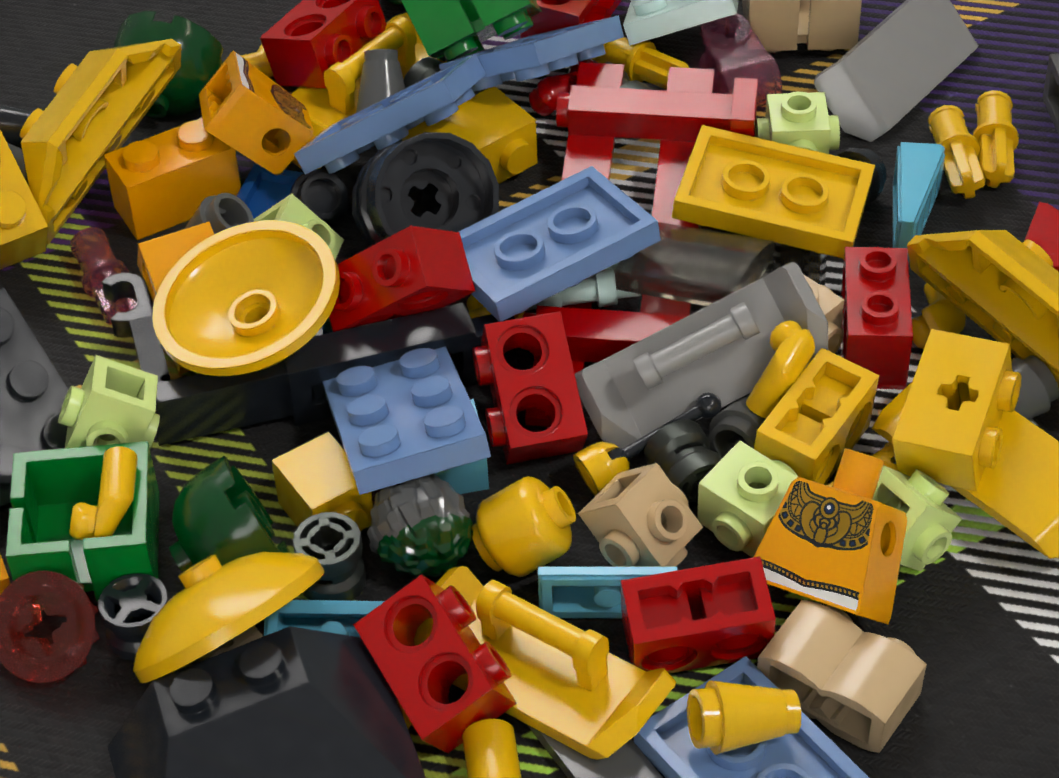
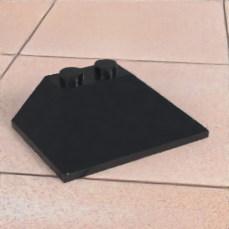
M291 626L153 680L107 746L116 778H426L398 700L361 637Z

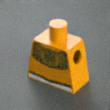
M233 50L199 93L204 130L274 175L283 173L291 162L301 168L294 153L315 138L312 135L314 130L308 109L299 100Z
M845 448L832 487L801 477H797L791 482L754 557H761L767 584L889 625L907 517L906 513L872 500L885 461Z

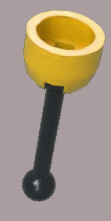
M703 393L697 398L694 407L623 449L613 443L603 441L589 445L573 455L575 465L590 491L596 496L618 473L629 470V460L644 452L648 440L659 429L677 420L690 419L696 421L701 417L713 418L721 410V401L713 393Z

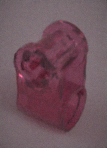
M737 13L702 24L701 36L706 44L705 53L700 58L699 69H714L713 93L733 94L735 78L758 79L757 107L766 105L767 94H782V80L778 65L772 55L767 53L753 31L750 22L744 16Z

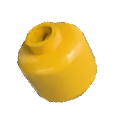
M527 476L489 496L478 505L476 513L477 523L472 527V538L480 556L490 568L498 572L503 569L510 575L523 577L537 570L538 567H542L561 557L570 549L572 542L570 524L576 521V513L570 499L560 487L554 486L550 489L541 480Z

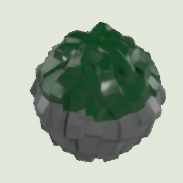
M436 474L406 481L398 486L393 485L382 488L380 492L376 493L375 504L370 510L372 518L371 527L367 531L370 539L369 546L372 552L379 555L381 561L395 567L397 572L410 574L415 578L421 574L425 577L432 576L436 578L455 567L458 560L468 554V548L473 539V522L470 519V513L465 509L463 495L456 492L448 482L442 481Z

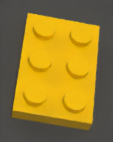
M702 125L674 199L672 218L844 259L845 247L854 246L875 165Z

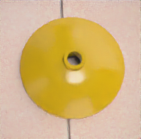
M263 220L225 229L203 240L189 250L176 262L162 281L153 305L152 319L156 336L171 359L182 367L196 373L211 376H233L252 373L273 366L290 357L306 345L330 316L336 303L340 286L337 263L330 248L318 234L296 223Z
M259 552L239 557L223 566L215 554L207 557L178 576L185 588L173 596L153 617L136 653L133 668L135 675L140 683H147L204 656L292 601L318 581L325 573V570L317 558L302 553Z

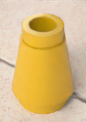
M710 680L706 683L705 688L692 689L689 693L687 701L689 734L696 748H710L715 755L782 737L785 734H796L801 726L800 701L793 689L780 690L779 688Z

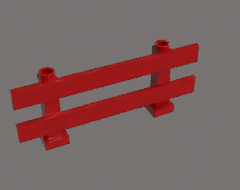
M579 62L576 85H571L570 92L558 93L557 127H568V140L561 181L591 166L610 181L616 137L660 140L652 216L658 221L661 241L649 246L647 250L640 312L592 309L593 302L562 307L537 305L536 313L525 312L523 314L524 318L561 311L575 374L584 369L585 362L602 361L690 315L699 225L672 218L674 199L702 125L755 137L758 79L735 78L733 94L713 93L714 69L669 67L667 90L620 88L624 78V64ZM534 356L533 367H534L535 365H537V360H536L535 356ZM535 408L526 409V425L551 426L550 420L544 412Z

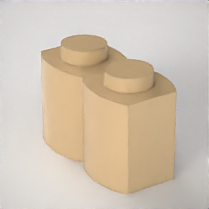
M801 600L758 656L757 668L780 690H795L800 701L801 711L808 718L817 719L835 735L864 750L880 753L920 696L927 664L903 641L863 632L841 609L829 605L824 606L808 600Z

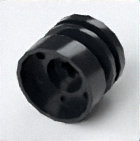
M424 132L378 151L361 168L352 190V215L362 239L370 247L409 226L459 232L499 211V184L490 161L473 143L451 133ZM421 191L424 195L420 203L427 210L413 214L411 209L414 206V201L408 194Z

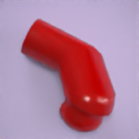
M587 59V60H583V61H578V62L594 63L591 59ZM579 63L570 66L568 74L547 76L538 82L537 87L529 94L530 106L537 114L549 116L556 111L558 93L570 92L571 85H576Z

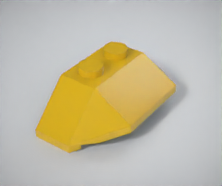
M166 39L89 51L79 66L71 63L62 72L54 87V93L57 95L44 111L40 108L35 109L25 121L19 135L22 138L21 147L29 188L48 225V245L105 170L104 154L122 147L180 69L181 44L175 40Z
M973 230L915 235L907 243L911 270L998 342L1010 344L1011 353L1017 358L1023 360L1029 355L1039 358L1049 368L1059 388V272L1053 268V261L1050 256L1035 242L1027 239L1022 243L1007 230Z

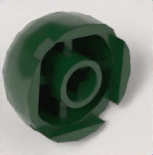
M142 11L129 15L121 23L114 47L173 39L181 44L180 69L145 115L152 118H163L165 116L176 117L194 113L201 107L199 93L223 64L221 56L224 49L221 43L205 28L177 15H174L171 24L163 21H153L156 11Z
M225 456L205 467L184 485L175 500L172 524L178 541L169 546V550L182 573L214 554L223 566L239 557L259 552L291 553L285 541L280 542L278 546L272 541L271 538L275 536L271 525L274 522L245 478L234 465L230 467Z

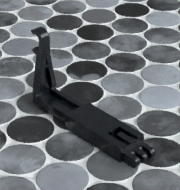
M132 273L114 274L102 281L105 299L117 302L123 298H131L137 302V306L133 310L117 312L110 320L114 336L121 338L133 337L140 370L158 376L155 413L160 415L156 433L159 446L287 416H293L295 426L333 418L322 381L336 378L341 372L351 367H375L399 360L405 353L419 348L435 350L446 346L464 387L476 385L478 381L474 368L472 349L481 346L484 324L499 322L492 314L470 318L465 303H460L314 336L306 345L290 357L256 372L233 376L195 374L170 380L163 348L153 327V310L145 281L140 276ZM512 316L504 321L515 319V317ZM516 348L507 351L503 355L506 362L513 368L517 366Z

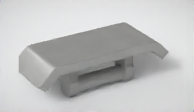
M905 0L837 62L815 76L814 85L818 92H825L827 106L833 115H838L839 125L845 133L872 142L897 124L973 53L979 45L950 0Z
M791 262L614 355L577 372L575 378L579 396L600 438L623 449L694 407L697 398L703 393L709 392L717 395L721 401V408L750 394L775 353L769 343L771 332L778 324L784 321H795L802 329H808L811 332L815 342V352L808 362L809 364L821 348L828 350V321L800 267L796 263Z

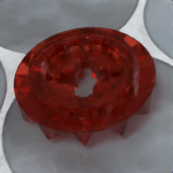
M36 571L19 577L6 587L0 595V661L7 670L29 682L47 683L65 680L67 675L87 664L86 656L92 644L100 638L95 631V614L99 609L90 602L83 590V584L61 574V572ZM43 608L47 616L67 618L66 622L61 623L62 627L52 632L54 643L51 645L47 638L24 637L25 633L33 631V627L42 622L41 610Z

